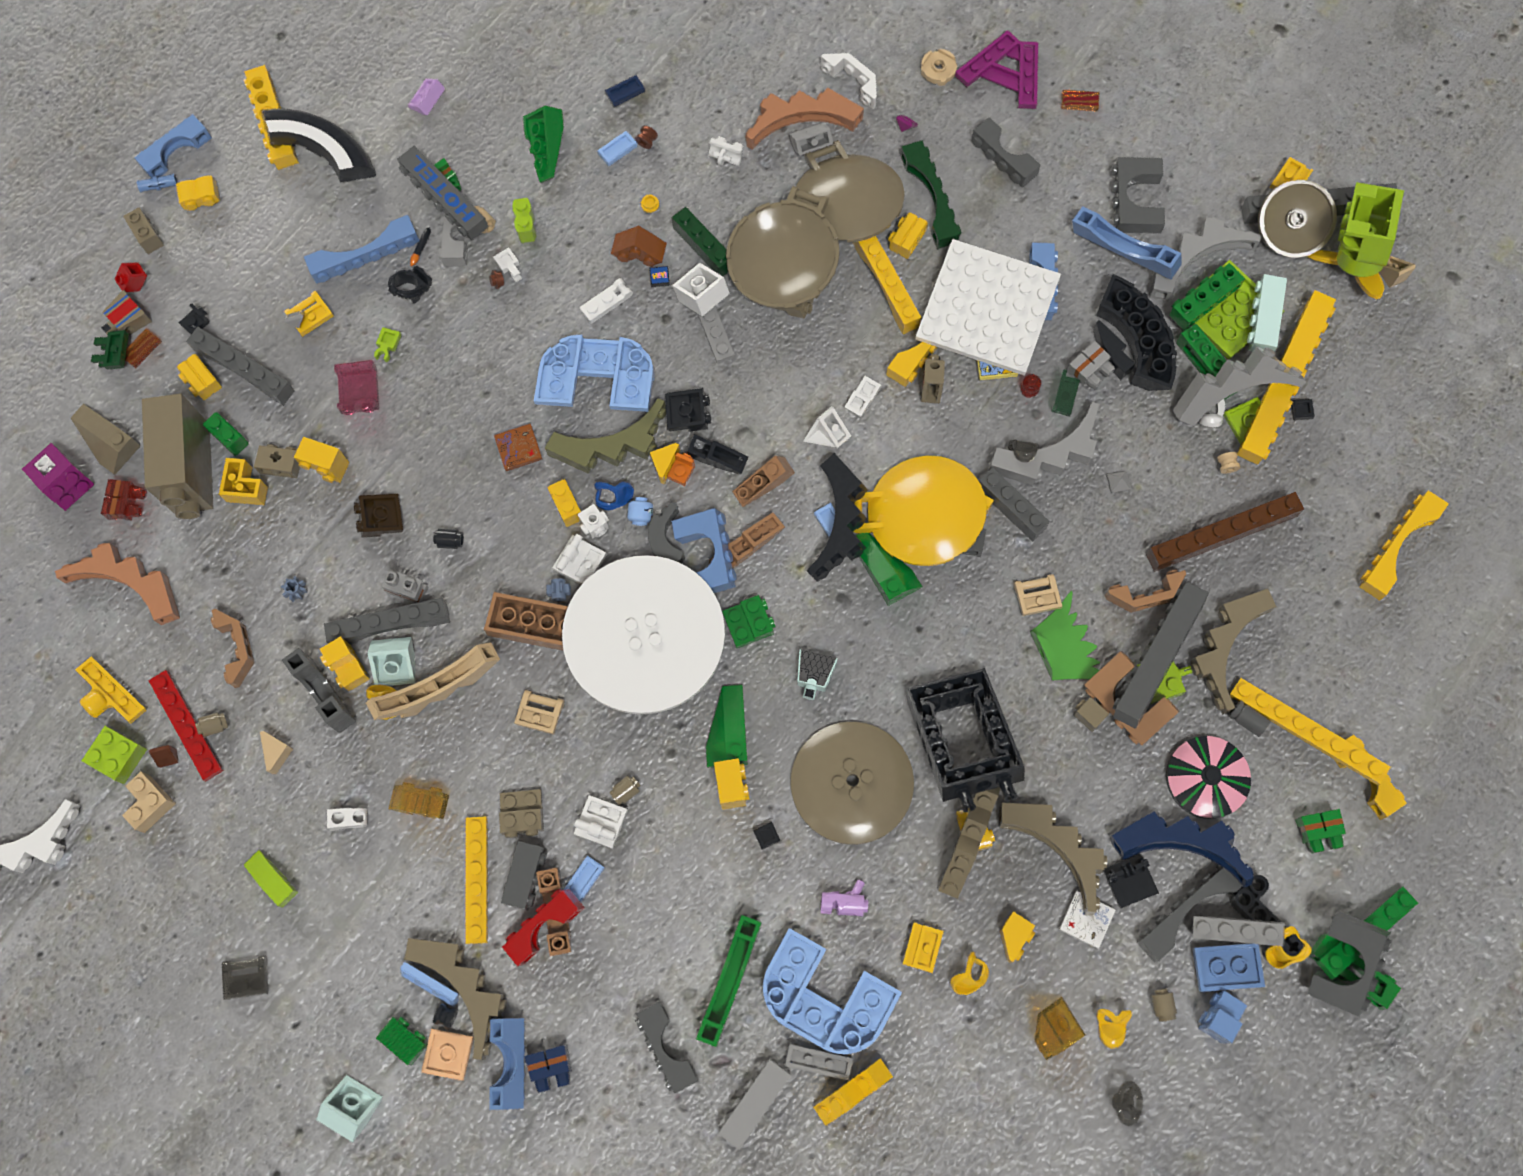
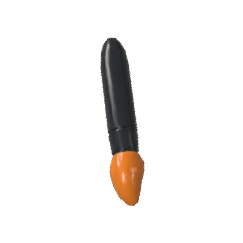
M430 227L424 230L414 253L411 255L410 266H414L418 262L419 256L431 234Z

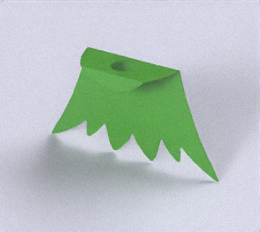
M1072 591L1063 600L1061 609H1056L1041 624L1030 631L1052 681L1091 679L1100 671L1093 667L1099 664L1100 661L1086 657L1097 648V645L1087 641H1080L1084 637L1088 626H1072L1076 620L1077 612L1068 615L1072 603Z

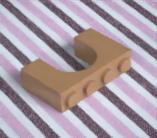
M1120 651L1084 684L1087 687L1085 691L1092 699L1096 697L1101 702L1100 706L1114 716L1115 710L1112 708L1116 701V687L1136 665L1123 651ZM1165 696L1143 715L1136 729L1117 719L1114 722L1121 729L1125 727L1130 733L1128 737L1136 745L1138 743L1143 745L1180 711Z

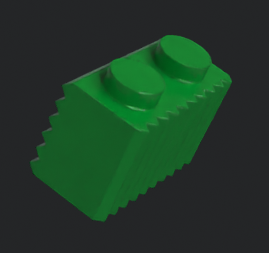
M217 412L203 423V426L234 456H237L249 444Z
M401 1016L399 1019L392 1017L376 1039L402 1062L411 1066L428 1045L425 1042L426 1036L418 1030L412 1031L409 1028L410 1023Z

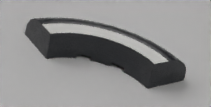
M261 110V116L271 146L301 145L306 147V150L324 157L329 162L339 182L376 177L372 162L365 150L349 133L336 124L322 117L298 110Z

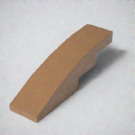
M773 512L742 532L739 538L728 544V548L733 556V561L731 562L732 569L753 555L785 528ZM714 557L709 559V564L712 562Z

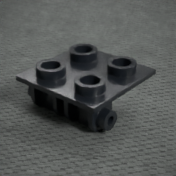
M1142 854L1104 868V873L1120 909L1159 894L1148 869L1150 866L1149 862L1143 858Z

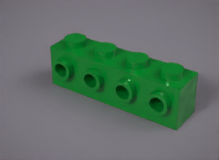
M1230 263L1225 267L1220 266L1217 268L1211 278L1206 277L1201 281L1197 289L1192 288L1187 292L1183 300L1178 299L1172 304L1169 316L1184 331L1242 286L1245 278Z

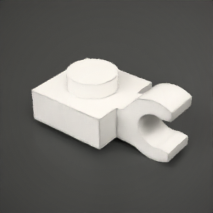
M510 248L493 256L494 261L503 274L509 271L515 282L522 279L519 270L516 268V266L520 265L519 261Z

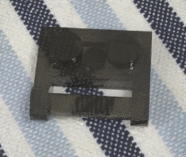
M266 955L258 956L256 959L222 962L223 1000L268 994V959ZM258 967V973L231 977V972L234 970Z

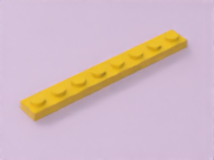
M1240 678L1230 693V697L1238 702L1242 700L1244 704L1249 705L1274 724L1378 786L1391 768L1389 765Z

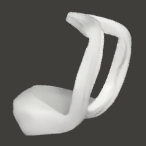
M1224 399L1217 403V414L1203 415L1199 420L1201 425L1207 427H1219L1222 425L1225 412Z

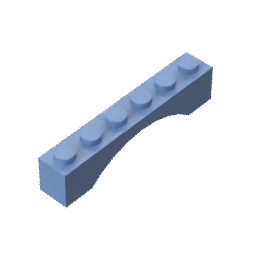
M1083 206L1072 220L1075 234L1166 278L1172 279L1182 265V253L1165 245H1154L1134 239L1113 227L1098 213Z
M406 215L391 221L378 238L359 249L346 252L319 250L304 256L311 276L317 284L326 282L337 275H343L354 268H360L371 261H377L386 255L394 254L403 248L412 247L419 242V238L409 216Z

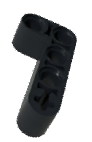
M1255 875L1251 885L1245 888L1242 886L1237 892L1232 894L1230 903L1244 919L1256 920L1254 913L1257 910L1262 914L1261 921L1281 922L1259 900L1269 889V882L1266 877ZM1254 880L1260 883L1259 891L1253 887ZM1239 895H1243L1246 898L1245 906L1239 903ZM1293 934L1285 939V944L1282 948L1288 955L1295 956L1303 949V943ZM1290 943H1292V945H1293L1292 948H1291L1293 951H1289V950H1288V949L1290 948V946H1289Z

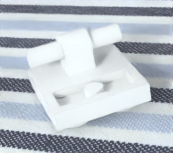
M576 534L571 536L552 568L554 571L582 585L600 568L607 553L583 541V537Z
M589 795L580 819H577L574 827L576 829L574 835L613 849L628 809Z

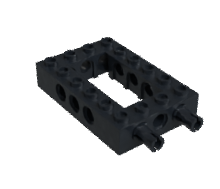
M983 668L906 688L907 703L942 801L945 802L959 798L963 812L968 813V806L970 812L976 809L971 794L1000 787L1006 802H1010L1008 796L1011 797L1012 801L1015 800L1017 793L1012 784L1024 781L1025 766L986 669ZM972 703L993 758L987 757L983 761L971 764L968 762L964 763V766L954 768L953 755L950 756L948 742L943 737L941 723L937 721L936 712Z

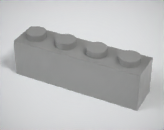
M1195 915L1193 920V938L1284 946L1285 923Z
M769 1060L768 1063L766 1061L762 1062L757 1069L759 1076L755 1081L750 1079L744 1088L747 1092L742 1099L739 1097L736 1099L731 1107L734 1110L731 1116L728 1118L725 1115L718 1125L721 1129L718 1134L739 1150L791 1076L772 1060Z

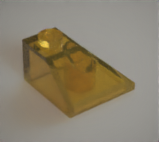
M1060 997L1038 1013L1035 1042L1046 1060L1065 1051L1085 1036L1063 997Z

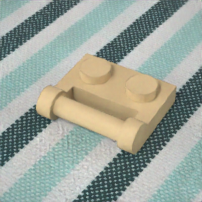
M1053 574L1047 575L1046 578L1014 582V589L1022 616L1062 608V602ZM1046 585L1050 587L1048 590L1024 594L1023 591Z
M525 690L514 724L554 735L565 700L559 698L555 700L532 694V691ZM531 701L554 707V711L549 712L530 707L528 703Z

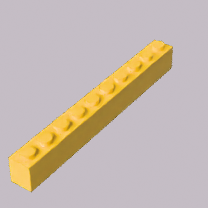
M1316 290L1309 297L1280 359L1287 367L1291 368L1293 366L1298 368L1302 372L1303 378L1307 373V369H1305L1306 364L1309 365L1315 355L1312 351L1314 348L1317 349L1322 340L1319 336L1328 327L1327 318H1331L1336 309L1333 307L1336 299ZM1269 383L1261 404L1255 413L1256 416L1252 419L1251 427L1246 432L1245 441L1239 447L1237 456L1257 465L1262 459H1267L1271 451L1268 447L1270 443L1273 444L1278 436V433H1276L1277 427L1281 428L1286 417L1283 414L1285 411H1289L1293 403L1290 399L1292 395L1295 396L1300 387L1284 383Z

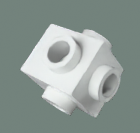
M594 504L577 514L582 523L579 525L585 535L589 534L592 539L596 536L604 535L607 529H609L607 521H609L603 510L599 512Z

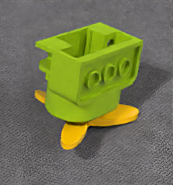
M1356 182L1352 201L1347 202L1346 214L1341 222L1340 228L1342 229H1340L1338 241H1340L1338 252L1318 250L1307 257L1323 263L1339 265L1343 271L1355 276L1356 282L1368 296L1380 299L1384 292V284L1379 272L1387 265L1395 242L1404 190Z

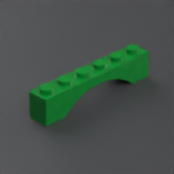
M741 915L724 967L696 1040L718 1047L762 922Z

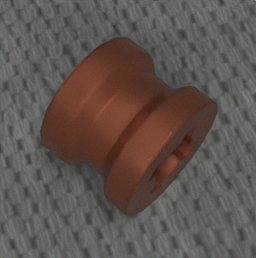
M644 125L640 129L641 133L636 136L635 141L641 147L650 149L653 145L652 142L657 139L658 134L653 128Z

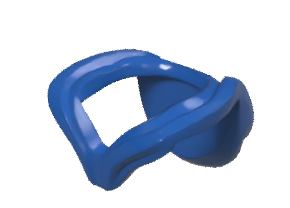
M596 482L594 484L597 490L596 505L603 510H614L626 505L634 494L633 486L628 482H621L617 486L604 482ZM602 489H608L615 494L616 499L614 503L600 501Z

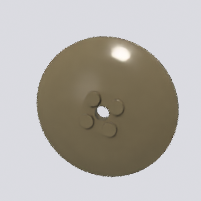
M841 722L823 728L805 742L793 764L791 792L798 813L813 831L833 842L858 845L882 838L902 821L913 797L914 776L907 754L891 735L870 724ZM849 776H856L859 782L856 786H849L846 780Z

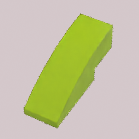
M260 850L244 864L253 879L278 907L283 908L299 893Z

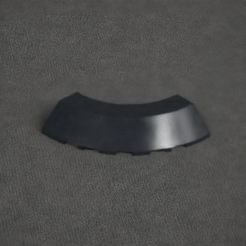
M1112 274L1096 316L1113 325L1127 341L1133 361L1135 362L1130 384L1147 391L1171 390L1176 375L1177 351L1175 350L1172 330L1170 326L1168 327L1164 314L1157 305H1154L1147 298L1148 295L1145 292L1142 293L1131 282Z

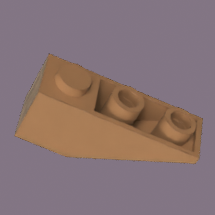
M774 456L732 492L742 507H745L781 485L795 472L785 457Z

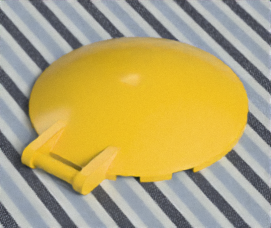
M940 456L911 458L891 468L879 480L873 492H866L860 500L854 503L862 512V503L868 502V523H864L853 532L873 533L878 543L889 555L903 560L904 563L917 566L944 564L954 560V557L961 553H965L976 542L986 521V497L978 479L962 464Z

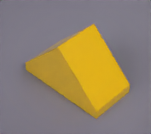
M677 443L650 452L652 462L662 484H665L667 480V475L676 460V453H680V446Z

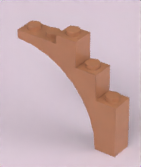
M828 87L823 93L821 92L818 95L817 100L800 90L795 96H791L789 102L770 93L760 104L761 115L757 118L756 124L746 133L747 147L753 150L761 140L772 132L800 122H827L854 132L863 120L864 108Z
M103 543L98 545L97 548L92 549L93 557L83 558L80 562L64 565L61 569L55 571L56 577L65 584L91 578L109 579L123 583L134 589L148 606L153 620L160 625L180 619L168 576L161 571H152L146 576L143 562L136 557H127L121 561L118 549L111 543Z

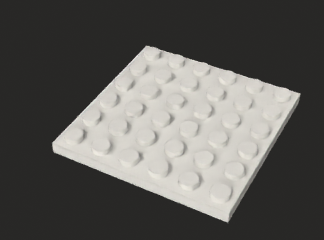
M952 239L915 340L1025 376L1061 274Z

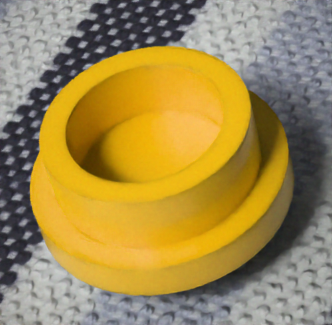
M646 195L641 201V207L645 212L653 213L659 208V200L654 195Z

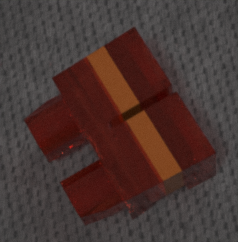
M108 479L105 491L106 497L103 500L101 514L108 520L125 519L132 521V517H141L142 506L135 504L136 499L145 498L146 490L143 487L135 486L131 481Z

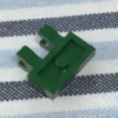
M125 330L108 332L107 337H95L94 345L101 346V350L105 351V354L92 355L91 362L98 363V367L106 368L107 370L124 368L129 333Z

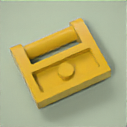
M316 291L312 292L311 296L293 308H288L284 311L286 315L304 310L314 302H317L304 311L305 314L300 327L296 328L302 337L334 317Z

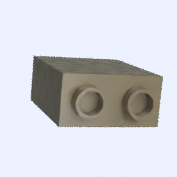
M182 393L142 399L145 489L154 495L162 505L170 509L177 518H198L200 511L214 509L210 432L203 426L206 419Z

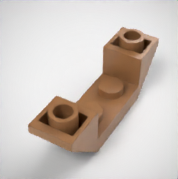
M1172 570L1167 572L1162 580L1164 589L1157 590L1150 596L1145 597V594L1135 596L1132 600L1128 585L1121 587L1118 584L1109 588L1105 598L1130 613L1167 604L1174 598L1186 575V571L1178 572V570Z
M213 609V617H211L213 627L222 633L231 631V637L237 645L235 654L239 661L224 665L226 670L224 678L227 684L238 688L254 664L246 626L229 615Z
M558 868L536 872L539 892L543 896V903L548 904L552 900L551 896L557 890H564ZM548 920L547 928L549 935L546 936L550 957L570 953L571 931L569 922L563 924L556 920Z

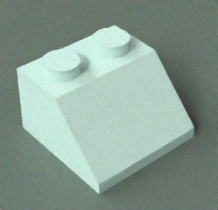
M411 637L371 641L367 654L375 685L393 686L414 684L416 682L415 652Z
M346 1075L321 1103L317 1121L353 1142L366 1127L382 1100V1096Z

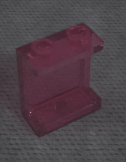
M368 360L334 365V371L338 376L339 403H337V408L341 414L353 415L355 412L370 413L374 410H379L377 367L374 362Z

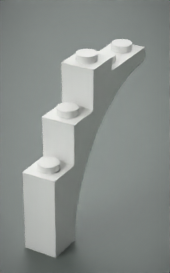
M65 799L56 813L37 830L19 840L0 845V866L3 865L13 871L24 873L30 867L33 856L46 863L55 865L63 857L66 847L59 842L66 836L68 827L78 816L81 806Z

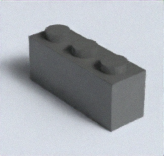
M518 841L502 896V904L523 910H529V907L533 906L536 896L533 892L535 885L538 886L536 872L540 871L541 865L544 866L547 858V853H545L543 847Z

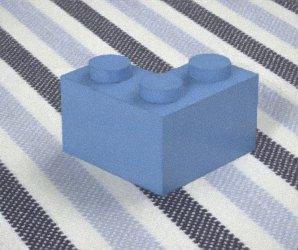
M1226 991L1214 993L1210 999L1209 1004H1211L1208 1012L1205 1011L1199 1019L1201 1025L1198 1029L1220 1043H1233L1242 1026L1239 1020L1247 1005Z

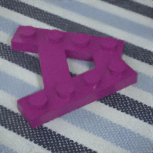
M1007 30L955 72V77L966 87L982 77L1018 92V108L1036 109L1038 42L1019 41ZM1006 56L1019 61V72L997 63Z

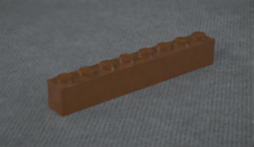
M1293 492L1153 546L1149 549L1146 556L1153 571L1156 572L1296 518L1304 510V507L1297 493Z

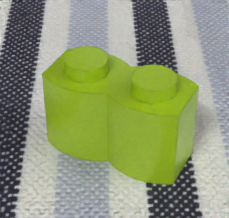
M528 198L514 199L512 209L515 215L514 225L521 243L534 242L536 230L533 224L534 214Z

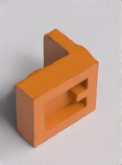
M677 452L675 455L676 460L667 478L685 486L695 468V463L690 455Z

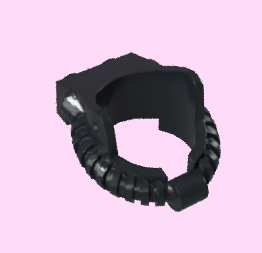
M418 266L413 267V271L408 270L406 272V270H400L389 278L388 291L393 296L398 295L401 298H408L415 304L420 300L424 292H428L432 285V278ZM406 283L416 286L415 289L410 291L397 289V287Z

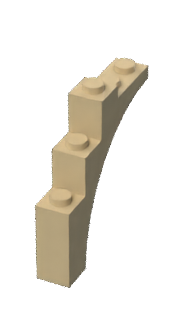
M492 643L476 645L464 656L434 675L401 690L370 698L366 705L374 720L399 715L401 718L415 716L429 703L445 700L458 687L473 685L500 658Z

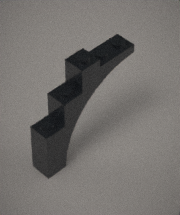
M835 453L820 465L833 489L835 519L825 548L818 559L807 569L810 576L817 582L826 578L835 566H839L843 562L845 557L853 561L855 558L860 557L866 549V546L853 531L859 529L867 520L854 503L860 500L868 489Z

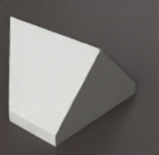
M831 406L817 418L803 442L838 448L851 435L834 407Z

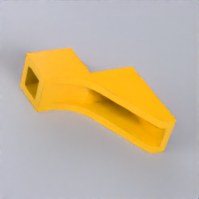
M880 1058L813 1108L826 1126L879 1089L893 1076Z

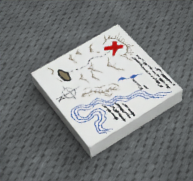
M1076 891L1059 930L1099 949L1115 909L1100 902V908L1093 916L1084 915L1082 896L1080 892Z

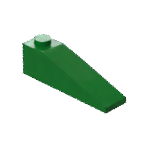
M546 105L523 116L524 135L526 140L530 142L531 147L529 151L530 154L534 155V166L541 183L554 178L564 128L562 109Z
M743 685L722 686L706 745L707 768H714V762L738 758L740 764L748 765Z

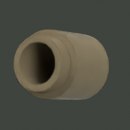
M218 712L198 718L199 722L195 723L198 735L203 734V737L223 732V729L228 728L224 713L218 714Z
M627 775L613 786V790L609 793L618 805L625 804L640 792L638 788L641 785L634 776L630 778Z
M1167 988L1154 990L1155 994L1151 995L1155 1016L1158 1017L1159 1022L1175 1020L1177 1010L1173 992H1168Z

